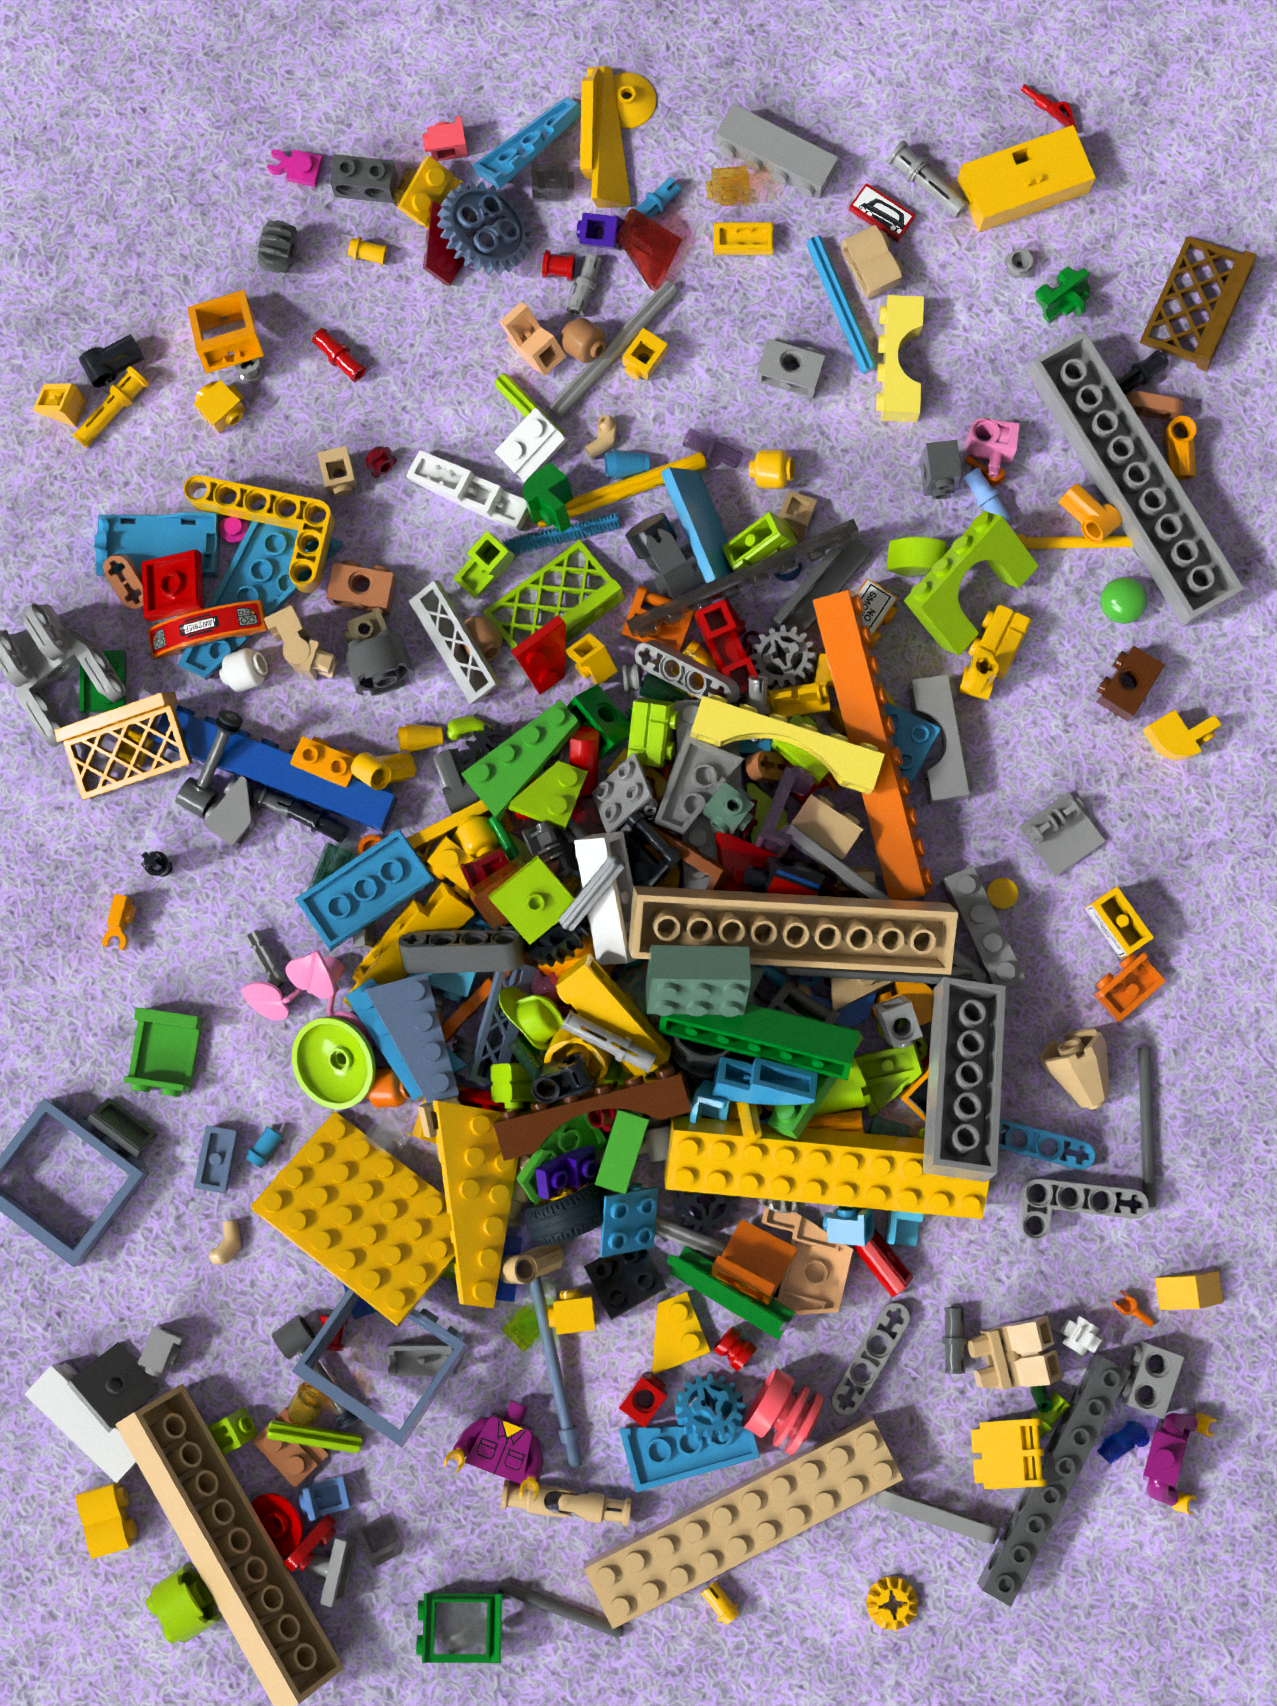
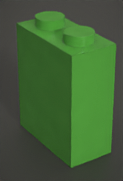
M618 1109L595 1185L626 1195L650 1115L628 1109Z

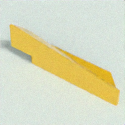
M609 66L587 67V77L582 79L580 170L586 179H592L591 198L597 208L628 207L631 205L613 72Z
M443 881L424 906L413 898L356 967L352 979L357 983L350 992L371 978L379 985L404 979L409 973L403 968L398 944L399 938L406 933L415 931L458 930L474 915L473 909ZM344 997V1003L352 1007L347 998Z

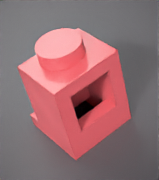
M461 116L455 117L456 123L439 122L434 126L427 127L428 133L422 134L425 152H431L432 158L436 161L468 157Z

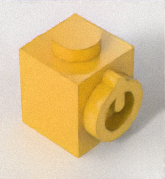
M221 380L210 382L202 387L195 397L196 401L193 403L198 412L219 434L228 425H236L242 419L243 412L246 410L241 402L244 398L234 385L231 384L227 387Z

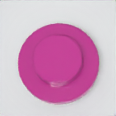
M226 515L219 523V533L229 543L241 542L249 528L247 520Z

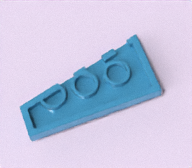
M567 97L559 101L473 164L472 167L476 174L501 189L566 128L576 122V119L581 116L579 104Z

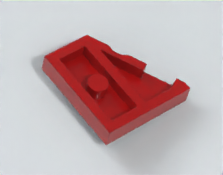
M558 615L511 650V653L532 686L540 695L565 677L566 624Z
M721 832L715 834L718 862L734 872L725 891L751 892L753 886L743 882L746 868L752 865L762 869L769 856L780 857L731 834Z

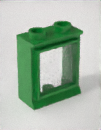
M424 1593V1600L418 1601V1621H423V1635H417L416 1654L417 1656H422V1663H503L501 1638L503 1635L502 1601H504V1594Z

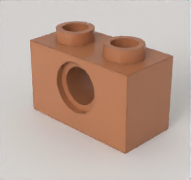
M344 560L342 564L333 562L326 596L330 605L369 612L379 607L382 614L390 615L397 579L394 573L390 572L389 568L373 566L372 569L360 567L361 564L349 560ZM363 580L370 582V586L366 591L358 592L355 590L358 582Z

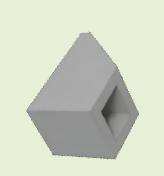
M242 775L238 780L233 779L224 790L226 795L219 804L214 803L205 814L206 820L203 823L204 826L236 850L239 849L256 827L255 809L252 804V784Z

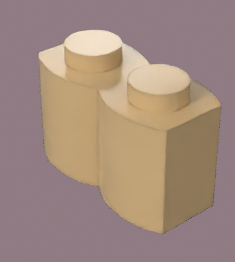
M876 225L843 239L841 245L844 258L867 299L899 285L904 272L898 257H893L888 250L890 242L884 231L880 232Z

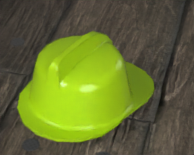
M506 987L500 991L499 1004L505 1015L533 1046L547 1051L554 1034L562 1027L565 1021L558 1006L547 996L535 994L529 996L524 991L515 987Z

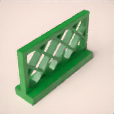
M687 1246L684 1247L680 1255L671 1254L666 1263L673 1266L669 1274L777 1340L782 1338L796 1313L773 1298L770 1304L766 1305L712 1276V1265L714 1262Z

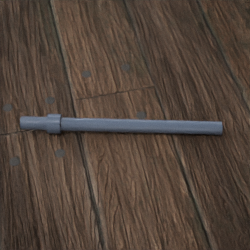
M541 1276L529 1283L560 1421L561 1428L558 1430L560 1441L562 1444H565L569 1467L575 1468L582 1465L577 1440L580 1438L577 1425H573L553 1330L549 1326L548 1308Z

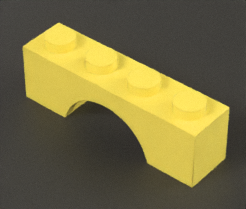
M888 295L885 306H880L879 324H884V335L879 334L878 353H883V364L878 363L877 382H882V393L877 392L876 411H881V421L917 422L919 418L921 383L912 380L903 372L898 360V351L904 343L920 336L923 327V296Z

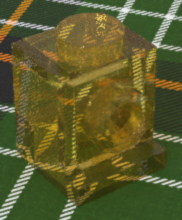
M747 166L711 169V180L705 181L707 199H712L713 204L720 203L722 206H732L738 201H742L743 206H749L750 189Z

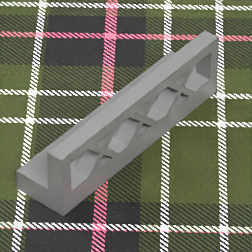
M432 581L411 598L409 603L470 704L485 702L494 696L492 690L501 683L440 581ZM461 644L466 645L470 651V657L467 655ZM480 671L483 672V674H484V676L486 677L488 683L486 682L485 678L483 677V675H482V673H481Z

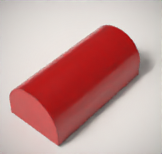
M581 726L570 739V765L588 771L579 796L591 795L592 791L598 786L600 733L595 728Z
M874 1228V1236L865 1246L852 1245V1248L891 1297L898 1295L908 1287L913 1279V1275L891 1247L885 1243L884 1238L876 1228Z

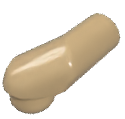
M603 415L598 419L597 439L584 447L592 460L613 447L616 442L617 424L610 415Z
M238 1220L222 1222L224 1240L217 1248H212L209 1253L210 1261L213 1264L225 1265L240 1251L241 1237Z

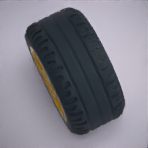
M591 1179L579 1189L567 1186L549 1200L543 1199L537 1205L533 1202L529 1204L525 1211V1218L535 1242L542 1246H550L573 1239L601 1226L603 1223L604 1196L607 1195L604 1188L595 1185L596 1180Z

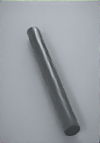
M502 1580L499 1593L618 1639L620 1638L623 1629L622 1625L612 1629L607 1619Z

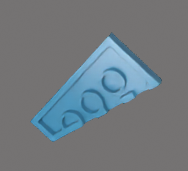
M371 978L345 997L413 1101H417L423 1095L365 992L367 988L379 986ZM447 1047L452 1070L455 1075L468 1065Z
M743 1424L742 1426H736V1434L734 1436L725 1433V1442H721L718 1437H713L712 1444H708L707 1437L703 1436L699 1442H696L694 1432L686 1436L684 1434V1426L619 1427L636 1492L760 1458L754 1434L744 1428Z

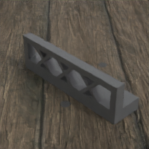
M852 525L849 526L775 615L772 627L780 632L781 625H785L787 632H790L795 626L798 628L799 635L807 632L817 620L813 600L839 593L872 553L868 546L856 538L858 532L856 528Z

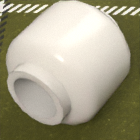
M244 648L226 655L222 661V668L219 670L222 682L226 686L229 685L236 692H242L261 685L265 675L268 673L267 663L263 655L251 648Z

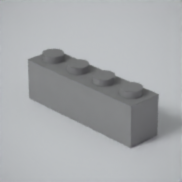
M732 104L716 132L715 146L718 147L722 154L728 157L736 156L744 160L749 168L757 171L761 169L769 173L778 183L785 184L787 182L797 187L798 192L806 197L814 196L820 199L837 167L838 156L735 104Z

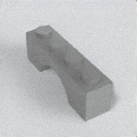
M948 674L913 679L908 684L912 714L941 728L939 734L943 746L940 760L923 775L928 805L965 800L970 795L969 791H972L973 784L970 772H965L964 761L967 760V749L964 742L960 743L958 731L962 730L960 713H955L953 701H956L957 698L954 682H949Z
M972 865L941 880L940 883L950 904H953V908L958 912V916L972 941L979 968L988 975L985 980L986 983L1006 986L1007 989L1025 981V976L974 866Z

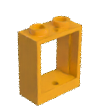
M245 289L187 307L196 351L206 374L264 356L254 313ZM244 319L245 328L204 340L203 331ZM231 351L235 352L233 355L228 354Z

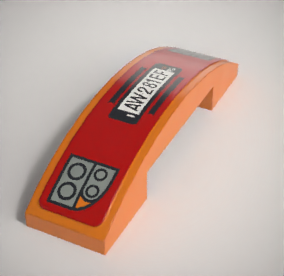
M253 600L211 607L169 619L149 628L147 631L152 658L159 659L183 653L185 648L231 636L240 638L267 631V625L263 619L265 614L262 601Z

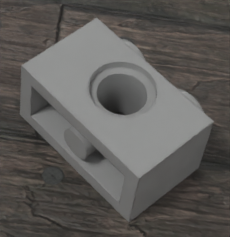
M767 338L757 370L756 382L813 399L824 365L825 355L820 354L818 350L811 347H804L802 349L792 346L789 341L776 338L772 340ZM794 362L799 368L791 371L786 369L784 364Z

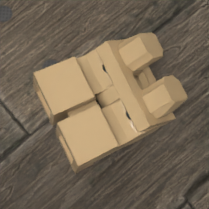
M292 605L263 618L269 631L277 641L283 640L284 658L296 672L305 674L307 678L315 681L318 675L334 680L340 662L335 660V655L327 653L319 642L310 639L300 616Z
M1048 1315L979 1330L980 1335L967 1340V1348L971 1358L985 1356L987 1364L985 1368L974 1370L977 1387L1005 1390L1020 1386L1051 1385L1063 1378L1056 1349L1043 1351L1055 1344Z

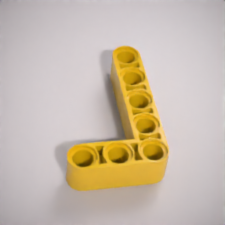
M194 475L186 480L183 488L184 494L196 509L298 530L289 567V577L295 587L303 593H311L319 587L335 525L334 516L325 502L202 475ZM207 488L203 497L194 498V493L197 489ZM236 494V499L233 503H223L227 495ZM259 500L266 501L263 509L253 510L254 503ZM286 507H296V511L292 516H282ZM316 513H326V517L322 522H312V518ZM309 542H319V546L315 551H305V547ZM302 571H312L309 580L305 582L298 581V576Z

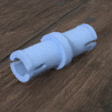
M980 467L963 477L978 499L976 501L978 507H983L987 512L1003 516L1006 522L1012 519L997 497L999 492L997 489H992L981 472Z

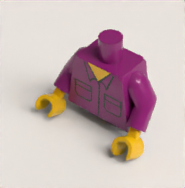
M510 1400L505 1416L492 1412L490 1417L478 1418L463 1430L453 1450L444 1459L443 1466H446L448 1460L454 1459L459 1465L455 1473H459L464 1463L470 1464L521 1484L519 1489L520 1499H522L524 1490H533V1502L536 1501L539 1494L538 1483L544 1459L540 1440L537 1436L533 1435L534 1428L523 1424L528 1406L521 1402Z
M1198 1412L1195 1416L1170 1413L1164 1418V1421L1158 1420L1143 1474V1480L1148 1481L1146 1491L1151 1498L1172 1506L1175 1511L1193 1514V1511L1189 1510L1190 1500L1197 1501L1196 1496L1175 1491L1190 1431L1195 1430L1205 1436L1212 1437L1214 1433L1209 1431L1208 1428L1212 1422H1217L1216 1419Z

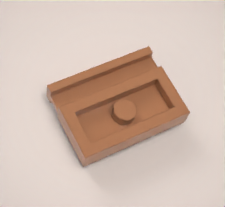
M287 1407L273 1419L275 1421L303 1425ZM268 1425L251 1441L294 1488L330 1454L326 1448L268 1439Z

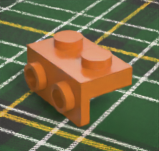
M1145 951L1137 955L1133 952L1126 956L1119 963L1122 968L1114 976L1109 972L1095 984L1099 989L1092 995L1117 1023L1121 1022L1166 982L1146 959L1149 956Z

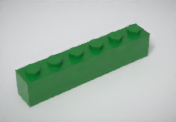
M747 1002L744 1015H736L734 1017L703 1015L695 1017L689 1014H671L669 1016H661L659 1033L843 1080L848 1079L859 1031L851 1030L843 1025L835 1026L819 1022L815 1018H804L788 1014L783 1010H772L756 1006L751 1002Z

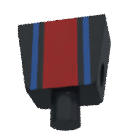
M769 856L762 869L749 865L744 872L743 882L753 886L751 892L815 896L825 875L813 863Z

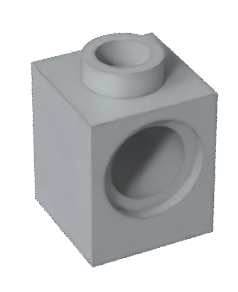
M904 995L874 1005L885 1040L893 1048L908 1047L915 1043V1039L923 1037L912 1003ZM899 1018H905L904 1026L901 1029L893 1030L894 1022Z

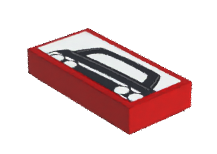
M867 183L849 206L850 212L868 224L876 225L879 231H884L888 237L897 243L915 219V214Z

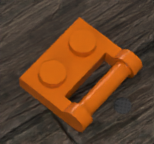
M639 585L621 636L640 643L656 640L680 652L697 604L691 602L685 604L650 592L648 587ZM645 602L680 614L683 617L681 622L644 610L642 605Z

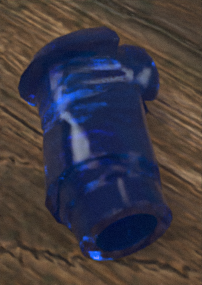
M1127 1420V1425L1119 1430V1432H1114L1103 1439L1102 1446L1097 1451L1107 1462L1112 1464L1115 1460H1118L1135 1448V1445L1144 1447L1149 1443L1150 1435L1147 1432L1146 1426L1134 1420Z

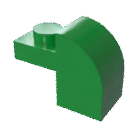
M549 462L526 480L523 486V497L534 524L543 519L547 525L550 526L552 524L562 533L571 527L565 504L574 498L567 476Z

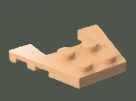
M765 1207L761 1224L793 1232L791 1245L797 1248L796 1254L781 1281L778 1297L773 1296V1299L796 1312L795 1315L839 1312L854 1249L847 1244L828 1243L827 1231H824V1229L797 1212L779 1213Z

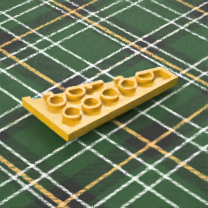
M433 1100L434 1112H437L439 1127L437 1129L438 1142H441L443 1158L441 1168L447 1213L450 1214L451 1243H454L456 1257L454 1267L459 1303L494 1309L519 1157L506 1161L503 1159L493 1125L501 1117V1112Z

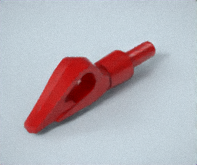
M1026 84L1023 85L1021 91L1035 101L1034 105L1046 111L1064 126L1074 125L1077 132L1072 110L1067 102L1054 103L1043 93L1039 95ZM1060 109H1065L1068 116H1065Z

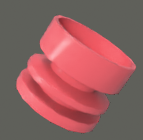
M775 1367L755 1398L745 1418L743 1427L761 1438L773 1427L776 1429L772 1442L773 1445L778 1447L788 1436L784 1452L792 1456L800 1445L807 1440L814 1429L820 1415L824 1395L816 1391L806 1402L810 1387L804 1385L796 1395L792 1394L794 1377Z

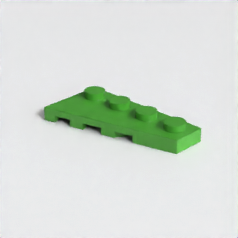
M559 700L461 773V775L499 822L505 815L504 811L510 805V802L523 791L524 787L533 777H538L544 770L543 765L552 755L556 756L581 725L562 700Z
M810 1016L811 1018L817 1019L819 1022H824L819 1018ZM860 1031L858 1035L856 1049L863 1040V1036L861 1035ZM818 1073L814 1103L775 1105L768 1121L770 1128L780 1134L798 1139L837 1078Z

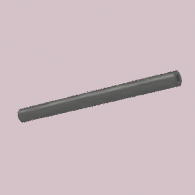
M1138 1048L1143 1194L1148 1199L1149 1207H1156L1151 1048Z

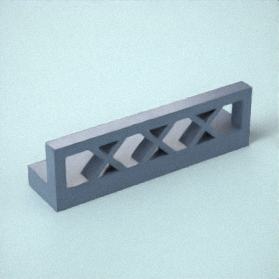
M522 964L518 969L511 971L512 973L508 977L507 984L504 980L505 972H495L465 1079L492 1086L490 1068L492 1064L510 1063L519 1029L505 1015L501 1006L499 1013H497L495 1007L499 1000L501 988L515 987L529 995L536 967ZM494 1029V1030H493V1034H492V1038H491V1041H490V1044H491V1047H490V1045H489V1043H488V1041H487V1036H488V1032H489L490 1030ZM486 1059L487 1064L483 1077L477 1076L480 1062Z

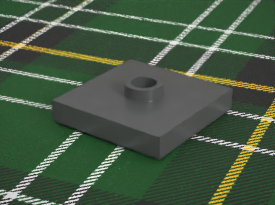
M119 1342L67 1383L108 1433L116 1428V1423L135 1412L159 1391L158 1387Z

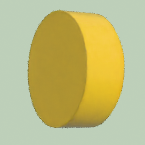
M998 878L992 881L986 889L990 903L995 909H1008L1018 899L1017 886L1007 878Z

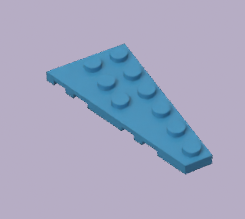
M261 504L258 510L263 509L265 506ZM252 521L207 608L261 600L265 617L276 613L298 591L289 577V567L298 530ZM332 537L325 564L344 546L342 542ZM309 542L305 547V551H315L319 546V542ZM302 571L298 576V581L305 582L309 580L312 571ZM254 634L240 638L231 636L186 648L178 666L208 680L222 666L224 657L236 652Z

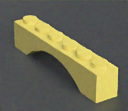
M711 694L709 698L702 696L690 737L718 747L752 738L786 742L805 750L818 759L831 772L840 786L868 795L874 790L885 755L878 752V747L868 743H860V746L849 743L847 737L836 733H830V736L818 733V728L812 725L801 723L800 726L789 724L787 723V718L777 714H770L769 717L758 714V710L749 705L740 704L739 707L727 704L728 700L718 695Z

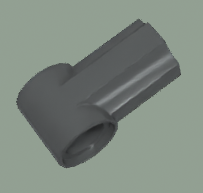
M458 748L442 751L433 757L438 775L444 786L442 791L451 814L480 801L477 794L461 775L465 771V767Z

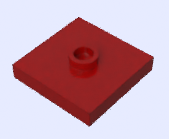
M194 549L142 561L144 619L151 622L204 610L202 553Z

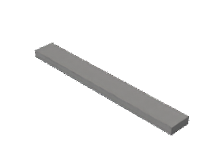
M794 824L784 825L778 833L861 898L891 900ZM954 948L952 967L971 968L973 972L972 981L984 983L988 977L987 973Z

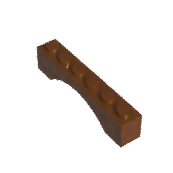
M674 1066L655 1071L656 1076L644 1079L642 1074L626 1078L624 1080L625 1084L613 1087L612 1083H605L594 1087L593 1093L572 1095L563 1098V1101L555 1103H542L538 1101L531 1104L532 1109L521 1112L519 1107L502 1111L500 1113L501 1117L493 1125L504 1161L535 1153L542 1142L557 1127L574 1117L590 1111L628 1109L645 1113L659 1120L692 1112L694 1105L684 1069L675 1071Z

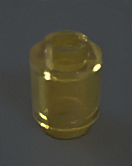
M306 1381L303 1382L288 1404V1417L293 1424L305 1426L314 1423L327 1404L328 1396Z

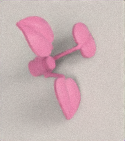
M319 950L294 958L287 964L286 974L289 980L297 987L288 996H282L280 989L268 982H252L245 985L241 990L249 1005L256 1012L271 1020L285 1019L290 1013L286 1003L292 1001L303 990H307V993L314 994L321 999L329 998L327 1015L350 1022L363 1033L371 1047L375 1044L359 1017L347 1011L334 1012L335 997L339 990L336 984L344 973L345 968L334 957L326 956L323 958Z

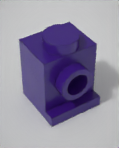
M583 213L582 220L578 221L576 231L577 238L580 239L579 244L621 251L625 220L618 216ZM604 227L603 237L598 238V229Z

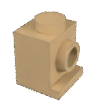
M347 446L317 453L324 485L328 494L334 493L335 497L350 495L352 488H356L358 485ZM338 472L345 473V476L335 478Z

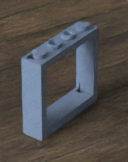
M58 1097L55 1100L43 1098L0 1155V1176L47 1114L51 1115L130 1175L77 1246L0 1188V1212L72 1267H76L84 1262L150 1172L143 1168L146 1164L140 1160L141 1158H135L131 1154L127 1156L119 1150L120 1146L106 1135L103 1138L94 1131L96 1127L89 1123L86 1117L81 1116L78 1119L69 1111L72 1107L68 1103H64Z
M349 1288L292 1372L397 1445L403 1447L469 1348L463 1342L465 1335L452 1326L445 1330L436 1324L439 1318L425 1308L421 1312L413 1309L407 1316L408 1319L453 1348V1350L402 1427L398 1429L313 1370L361 1299L360 1296Z

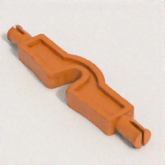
M511 971L505 972L504 980L512 973ZM495 973L490 978H487L441 1027L446 1044L458 1032L460 1026L467 1019H470L487 1001Z

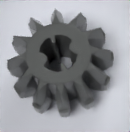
M269 220L262 229L258 245L257 257L260 267L275 273H287L290 270L296 257L298 240L296 227L279 220Z

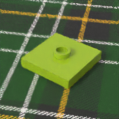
M538 855L488 895L492 903L529 945L559 921V917L575 899Z

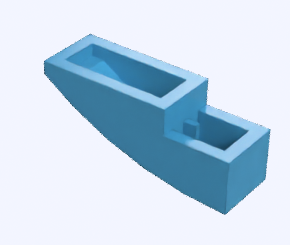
M721 1056L714 1072L711 1096L730 1101L763 1105L814 1103L818 1073L757 1057L753 1064Z

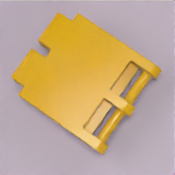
M1041 1419L980 1422V1429L971 1430L972 1453H982V1459L973 1460L975 1483H984V1489L1047 1486L1046 1479H1043L1041 1456H1044V1449H1040L1038 1426H1042Z

